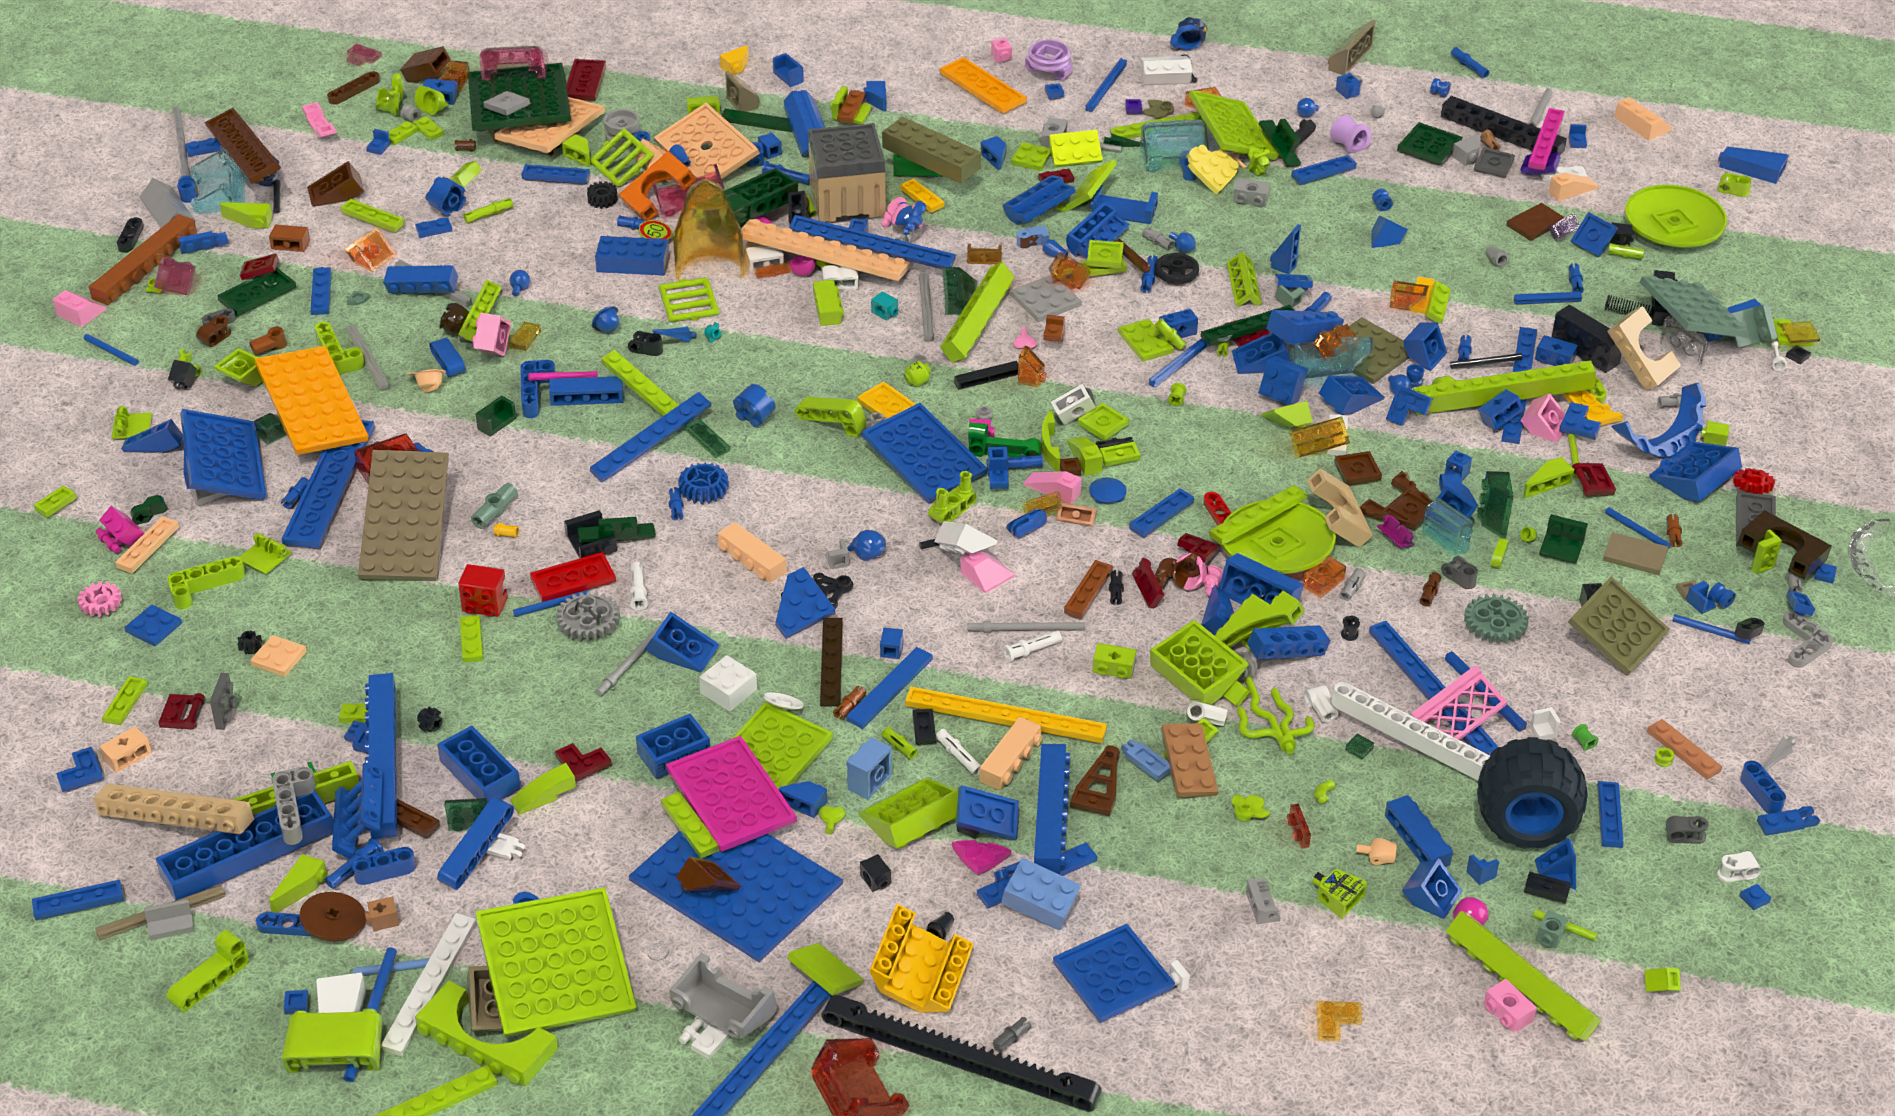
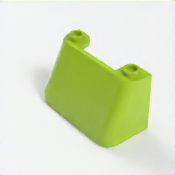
M364 1009L363 1012H294L289 1017L282 1052V1063L287 1073H299L301 1066L304 1069H309V1065L353 1064L355 1068H358L359 1064L367 1065L368 1071L379 1070L382 1017L374 1009Z

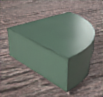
M353 291L347 300V305L363 304L370 299V294Z

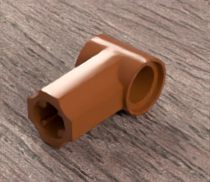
M278 326L270 328L266 335L249 342L255 355L271 349L280 350L287 346L283 328Z

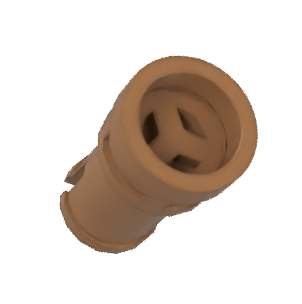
M1490 130L1482 132L1480 135L1482 142L1489 149L1494 148L1499 151L1500 145L1495 140L1493 133Z

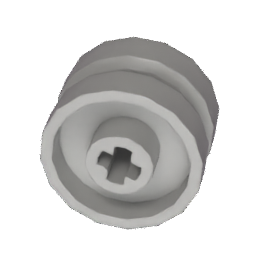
M616 109L610 111L604 117L606 141H610L622 129H626L633 136L636 132L640 131L639 115L632 110ZM623 137L613 147L619 148L628 139Z

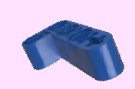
M552 360L525 361L520 366L521 404L525 418L531 419L539 415L538 384L550 383V380H529L528 374L556 372L555 363Z

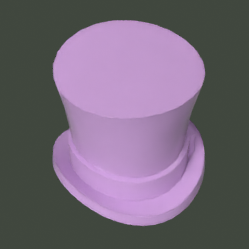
M1343 115L1333 123L1330 137L1334 142L1344 144L1348 152L1355 153L1367 148L1371 141V132L1365 124H1357L1351 116Z

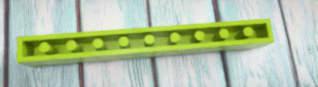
M1582 361L1466 380L1413 387V390L1433 398L1427 413L1429 414L1482 406L1505 389L1519 396L1520 400L1542 397L1549 393L1555 395L1595 389L1596 371L1591 361Z

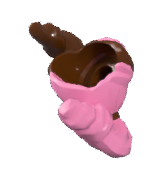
M1188 553L1180 556L1178 560L1171 557L1160 561L1155 576L1160 587H1163L1170 577H1172L1177 587L1188 591L1195 590L1204 583L1205 593L1210 596L1212 587L1215 585L1219 587L1223 570L1213 565L1206 566L1199 556L1194 553Z

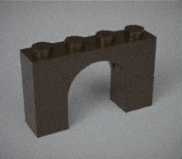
M1765 510L1742 529L1737 543L1755 553L1758 543L1764 540L1766 531H1773L1782 540L1781 543L1787 544L1797 551L1792 557L1788 571L1804 580L1827 561L1832 545Z

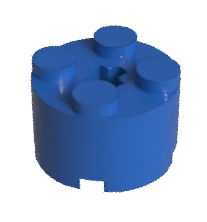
M437 177L429 192H427L425 199L432 208L445 216H451L450 213L453 211L458 212L462 209L466 201L464 196L466 191L464 187L447 177Z
M757 384L747 386L733 400L736 417L741 421H749L755 428L772 414L776 407L775 402L771 396L768 398L765 394L767 391Z

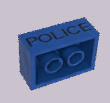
M690 713L637 735V754L657 779L669 774L666 770V764L710 748V738Z

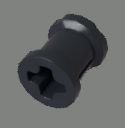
M1346 616L1342 621L1344 628L1341 631V637L1347 641H1354L1359 635L1357 628L1360 626V621L1356 616Z

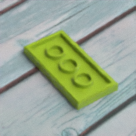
M1114 159L1088 174L1076 190V193L1066 203L1065 206L1068 207V210L1079 206L1094 196L1117 165Z

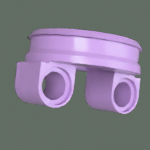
M1038 41L1029 48V55L1025 58L1027 70H1032V72L1037 70L1053 72V76L1057 80L1063 81L1073 70V63L1070 62V49L1060 41ZM1045 53H1046V54H1049V55H1053V56H1055V57H1054V58L1047 57V56H1045Z

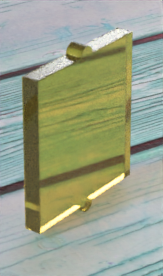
M1811 321L1781 323L1783 335L1787 337L1790 344L1820 342L1817 329L1814 328Z

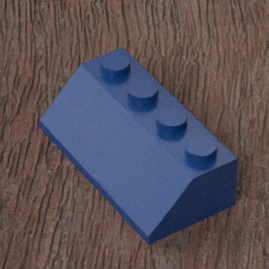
M1236 553L1226 560L1219 589L1229 596L1231 600L1241 605L1252 593L1268 604H1271L1273 599L1282 591L1300 601L1304 584Z

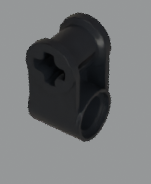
M636 331L633 335V340H630L628 343V349L632 353L659 356L663 353L662 337L660 334Z

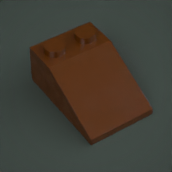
M349 161L307 187L312 206L348 201L359 197L364 192L360 174Z

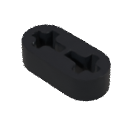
M1747 618L1737 624L1735 635L1741 639H1752L1762 634L1765 623L1758 618Z

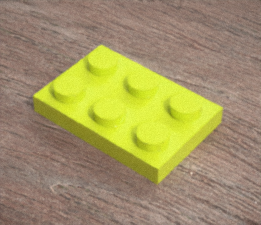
M1097 130L1049 135L1054 167L1096 163L1103 160Z

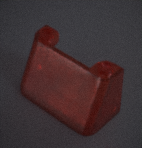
M872 1038L826 1039L811 1069L812 1078L833 1116H902L909 1107V1103L902 1093H894L890 1097L875 1071L874 1066L879 1058V1050Z

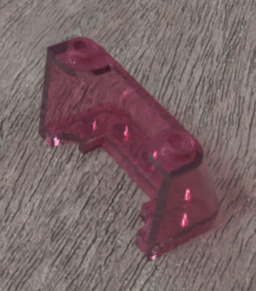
M539 46L484 48L479 55L482 80H490L491 74L498 70L497 65L528 63L529 71L534 70L538 78L546 77L548 54L545 49Z

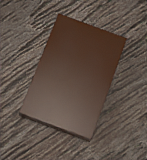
M1541 202L1507 220L1506 226L1532 241L1564 224L1566 218Z

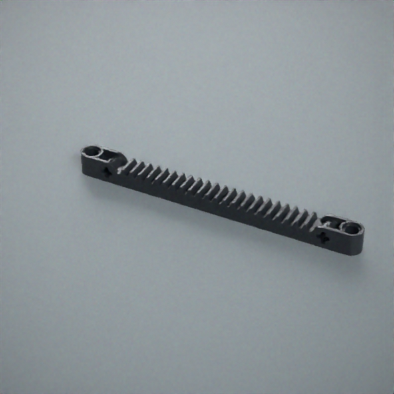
M840 995L831 996L821 1014L824 1022L829 1025L1086 1112L1094 1110L1102 1092L1101 1086L1093 1080L1068 1072L1060 1073L1056 1076L1053 1075V1069L1045 1072L1044 1066L1038 1070L1035 1063L1028 1066V1061L1025 1060L1021 1064L1019 1063V1058L1012 1061L1011 1055L1003 1058L1002 1052L994 1055V1049L985 1052V1046L977 1049V1044L975 1043L970 1047L967 1040L963 1044L960 1043V1038L952 1041V1035L943 1038V1032L935 1035L934 1029L927 1032V1027H923L920 1030L919 1024L911 1027L910 1021L902 1024V1019L899 1018L897 1021H894L893 1015L885 1018L884 1012L879 1016L877 1015V1010L869 1013L863 1003Z

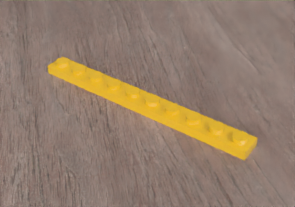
M911 686L905 700V706L933 709L934 712L1013 726L1017 719L1022 717L1041 725V732L1103 743L1107 730L1106 723Z

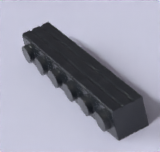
M1012 361L954 376V384L958 390L1017 376L1020 375V365L1017 361Z

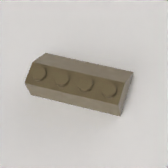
M1375 20L1357 28L1336 49L1334 54L1329 56L1327 62L1329 64V71L1345 75L1344 72L1350 71L1373 47Z

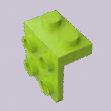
M841 86L839 92L835 94V99L830 103L832 119L837 120V115L848 96V87ZM863 103L853 123L863 124L872 109V105Z

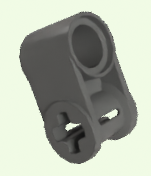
M1455 556L1451 562L1444 563L1441 566L1442 574L1460 587L1473 589L1476 586L1478 569L1461 556Z
M1671 816L1666 820L1668 840L1671 843L1701 844L1706 840L1705 831L1708 829L1709 823L1701 816Z

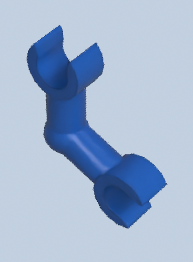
M1020 861L993 872L996 881L1014 873Z

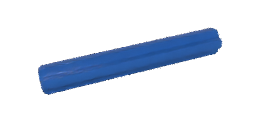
M1581 292L1514 295L1515 304L1582 301Z

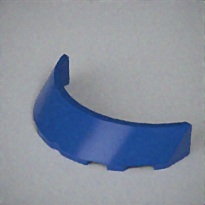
M1698 382L1683 386L1680 409L1674 423L1665 433L1648 440L1643 435H1635L1628 421L1614 424L1611 427L1619 435L1644 452L1657 457H1671L1692 441L1695 442L1698 432L1702 431L1704 425L1702 420L1703 407H1706V398Z

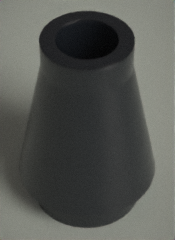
M949 912L943 913V915L927 925L926 931L944 939L951 924L954 922V916Z

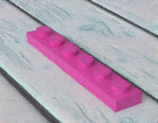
M1548 108L1528 167L1536 170H1545L1565 111Z

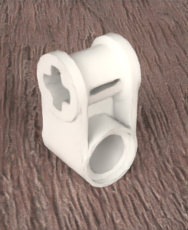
M1745 851L1738 854L1725 855L1721 860L1722 867L1718 869L1717 876L1724 882L1749 880L1758 877L1762 869L1752 852Z

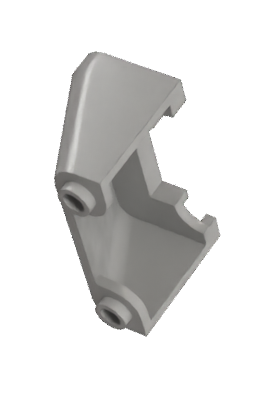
M703 953L698 955L669 989L671 1002L676 1008L684 1009L727 1032L732 1038L745 1037L770 1020L776 1013L774 990L764 986L761 991L756 988L752 992L721 976L720 968L716 967L713 969L708 963L710 957Z

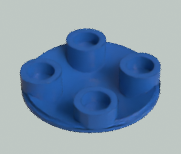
M1110 477L1099 478L1093 481L1089 487L1091 496L1098 504L1122 502L1127 491L1123 482Z

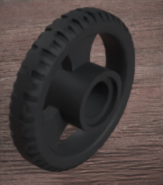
M1168 253L1157 259L1155 272L1160 279L1168 283L1184 284L1193 281L1198 276L1199 264L1193 257L1187 254ZM1161 268H1168V273L1164 272ZM1186 269H1193L1192 272L1185 275Z

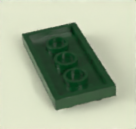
M276 267L275 271L255 276L218 294L217 297L219 302L225 307L233 309L235 315L239 316L296 288V282Z

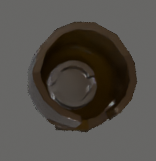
M450 303L446 307L448 312L444 311L441 316L439 329L443 328L449 335L458 336L469 311L458 303Z

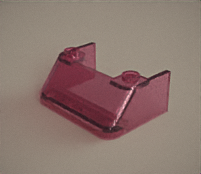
M713 164L714 173L696 178V181L685 190L677 184L657 189L656 183H652L661 214H665L666 217L674 215L676 211L692 207L694 201L707 202L713 195L724 191L725 188L717 164Z

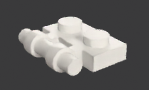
M696 1016L694 1018L695 1021L690 1026H686L682 1031L679 1041L683 1045L689 1040L693 1041L691 1050L710 1060L730 1036L727 1032ZM701 1027L706 1028L701 1034L697 1033Z

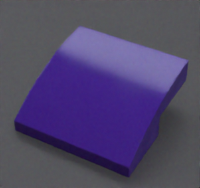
M1559 152L1550 154L1545 170H1536L1528 167L1532 154L1526 155L1520 171L1526 174L1555 172L1561 156Z

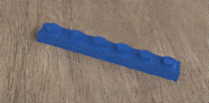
M1087 843L1063 852L1065 853V866L1061 865L1059 875L1064 876L1096 862L1097 855ZM1012 875L977 890V896L987 909L1002 902L1004 890Z

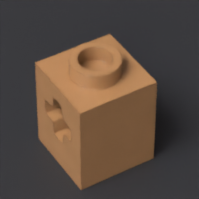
M393 896L367 902L369 911L365 912L367 925L372 924L373 932L399 926Z

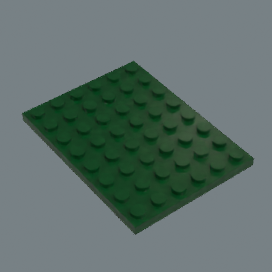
M562 63L467 72L473 131L482 132L487 129L500 130L506 127L517 128L518 126L532 127L536 124L549 125L556 122L566 123L571 121ZM506 91L530 100L529 105L507 116L484 108L483 102Z

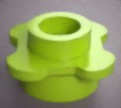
M152 278L147 282L146 292L161 293L163 291L162 288L166 284L159 278Z

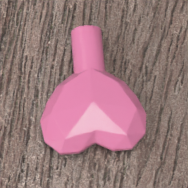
M1021 328V335L1014 340V346L1018 349H1032L1036 346V341L1028 335L1027 328Z

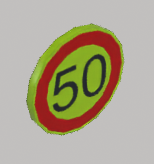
M649 220L641 223L639 226V234L643 238L668 239L669 241L672 237L671 228L661 221Z

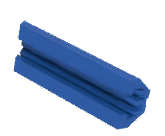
M807 90L791 91L783 101L784 110L801 156H809L808 129L826 127L816 101Z

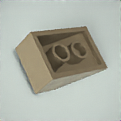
M470 966L467 973V995L472 1031L502 1030L487 966Z

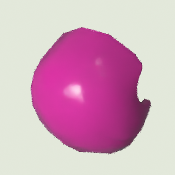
M800 255L795 259H791L789 265L792 272L797 276H807L814 271L816 260Z
M1474 897L1461 899L1453 911V919L1456 918L1460 911H1463L1482 925H1484L1489 917L1488 908L1485 903Z

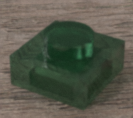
M1357 733L1346 744L1345 750L1363 759L1374 748V742Z

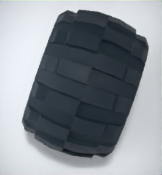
M1538 737L1514 739L1491 752V756L1488 760H1485L1481 769L1477 789L1480 812L1491 832H1494L1498 839L1503 842L1525 849L1546 848L1549 845L1558 844L1566 840V837L1574 833L1579 827L1583 813L1586 810L1588 798L1585 775L1572 753L1567 748H1561L1558 742L1550 739H1538Z

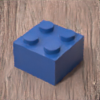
M1277 356L1268 359L1258 393L1284 404L1293 405L1299 401L1308 368Z

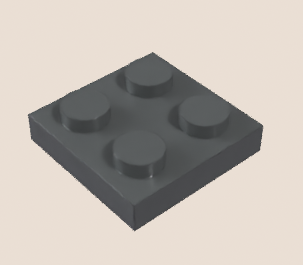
M1483 147L1474 165V170L1506 177L1514 162L1515 155Z
M220 673L210 699L217 730L225 729L226 723H229L231 720V710L236 707L237 698L233 694L234 685L230 681L229 673Z

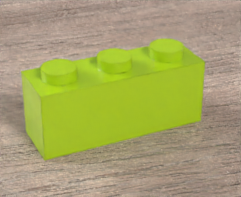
M834 280L813 281V296L820 326L841 324V318H844V310L841 307V297H838V286H835Z

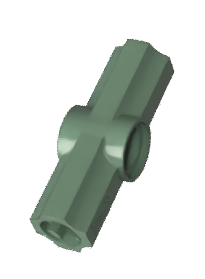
M507 482L496 493L488 494L485 497V503L471 516V521L477 528L482 529L494 517L501 516L504 513L503 508L518 494L517 489L513 484Z

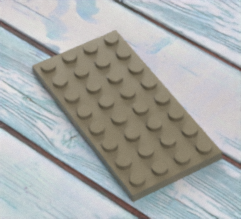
M373 450L358 579L437 581L449 453Z

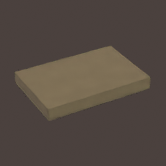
M1612 532L1603 561L1660 575L1668 546Z

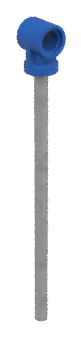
M175 106L173 113L182 173L177 187L181 201L191 203L197 199L194 179L188 175L180 109Z

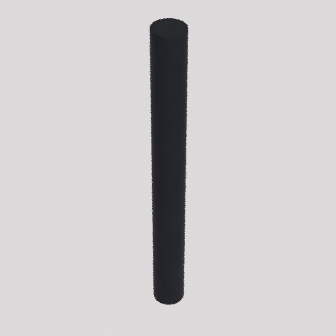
M1522 353L1450 362V367L1454 369L1522 360Z

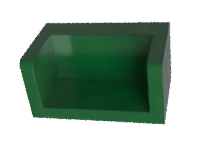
M502 395L475 413L477 430L490 437L516 419L514 402Z

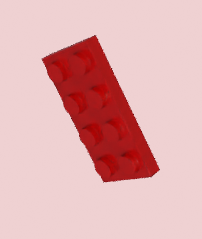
M603 552L530 572V579L542 602L616 582V576Z

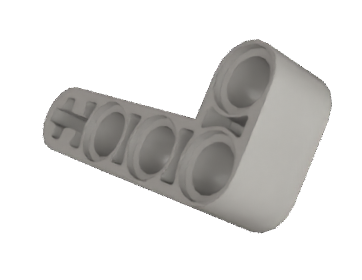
M309 767L280 771L274 774L272 778L283 840L289 845L298 844L303 839L296 797L311 794L316 788L313 771Z

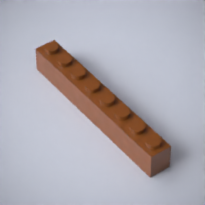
M180 214L175 216L89 286L91 299L107 306L115 301L136 282H139L147 273H150L152 269L161 264L163 260L172 255L180 247L178 238L197 234L195 220Z

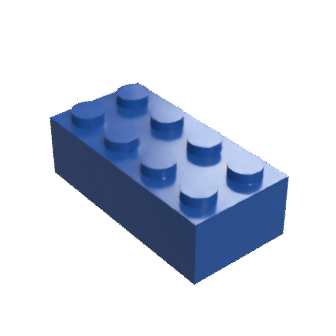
M600 236L595 255L596 272L664 276L669 259L668 239Z
M472 725L437 744L440 762L484 807L493 797L503 799L521 788L518 770Z

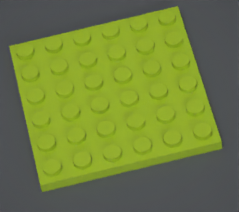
M605 887L475 912L504 1038L530 1033L537 1027L545 1030L636 1011V1004Z

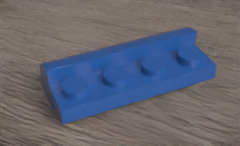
M1051 175L1002 206L1009 220L1018 226L1022 222H1031L1036 216L1044 214L1046 210L1056 207L1063 200L1069 199L1071 195L1076 193L1074 186L1064 184L1062 177Z
M1103 202L1067 234V247L1074 256L1077 257L1081 254L1087 259L1089 240L1114 242L1129 228L1130 224L1117 216V209Z

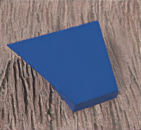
M1379 215L1371 231V248L1401 244L1408 229Z
M1567 838L1537 857L1535 863L1539 874L1570 882V888L1576 890V854L1571 839Z

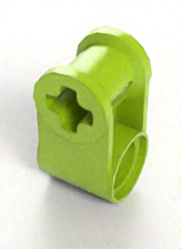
M1724 173L1720 178L1717 189L1721 193L1747 197L1750 194L1752 179L1744 175Z

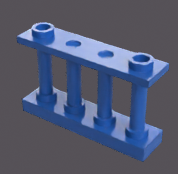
M364 762L362 779L350 791L341 786L335 791L332 851L348 859L355 854V839L367 827L377 832L380 830L383 771L378 767Z

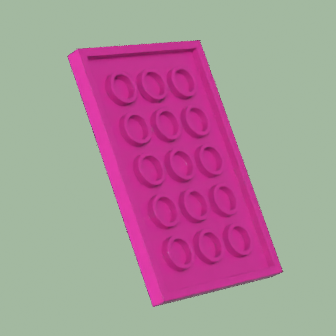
M741 736L666 764L667 772L717 843L720 852L797 822L796 814Z

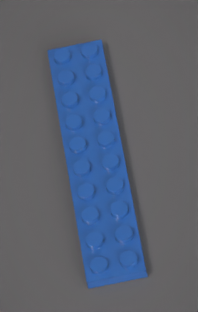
M361 420L369 439L375 427L374 421ZM368 441L323 450L284 532L282 544L320 549Z

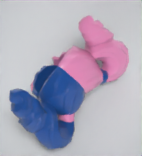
M897 197L888 205L887 212H885L884 218H882L881 226L888 227L891 223L893 225H906L903 233L908 235L909 231L913 232L915 228L919 229L922 227L923 218L921 215L926 210V204L922 201H917L913 206H909L905 198Z

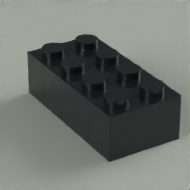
M1570 304L1556 312L1551 337L1578 345L1576 355L1584 361H1591L1593 366L1605 373L1620 364L1622 353L1607 332L1610 329L1609 327Z

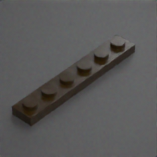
M823 618L820 707H838L840 705L843 618Z

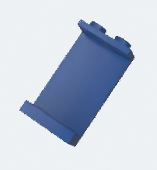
M1102 184L1094 194L1093 199H1091L1090 209H1092V212L1103 202H1106L1118 210L1117 216L1124 221L1151 225L1158 204V192H1151L1149 201L1145 202L1102 195Z

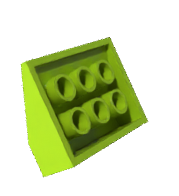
M1196 620L1191 621L1150 649V665L1190 699L1209 705L1218 701L1249 666L1247 661Z
M926 777L858 812V814L886 844L894 848H903L908 842L922 838L925 833L939 829L942 824L956 820L958 790Z

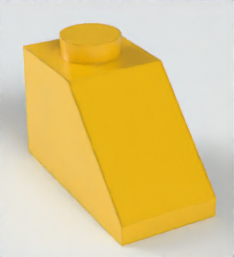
M745 45L721 54L720 68L734 75L743 72L749 59L748 46Z

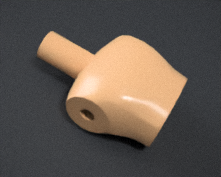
M1374 838L1370 846L1357 844L1356 852L1369 854L1370 862L1373 865L1394 864L1396 843L1383 838Z

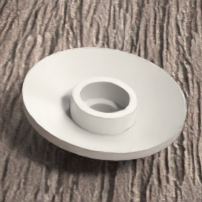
M772 692L764 694L765 700L785 711L801 709L804 705L802 701L785 694Z

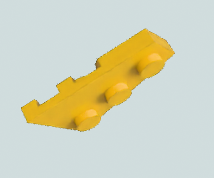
M1586 390L1563 394L1569 403L1573 402L1589 406L1585 419L1601 422V426L1622 421L1623 414L1610 410L1611 406L1606 403L1601 404L1594 395Z

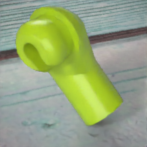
M1329 779L1315 788L1314 798H1317L1319 804L1328 801L1326 793L1335 789L1334 781Z

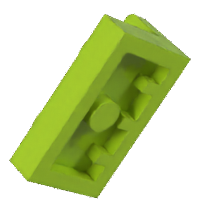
M1767 530L1764 540L1758 543L1751 569L1756 575L1775 567L1782 540L1771 530Z

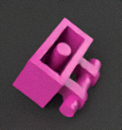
M110 506L99 519L106 527V530L102 528L96 530L98 539L103 543L105 542L106 547L110 551H114L115 554L121 552L120 546L122 543L131 547L145 534L127 514L113 506Z

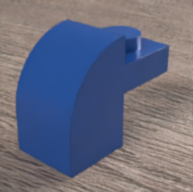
M988 447V480L990 489H1008L1007 447Z

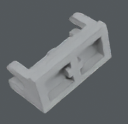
M1267 878L1247 879L1246 894L1257 924L1280 921L1279 910L1274 904L1269 886L1259 887L1261 884L1269 883Z

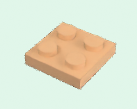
M272 635L253 656L250 663L251 666L285 677L307 652L306 646Z

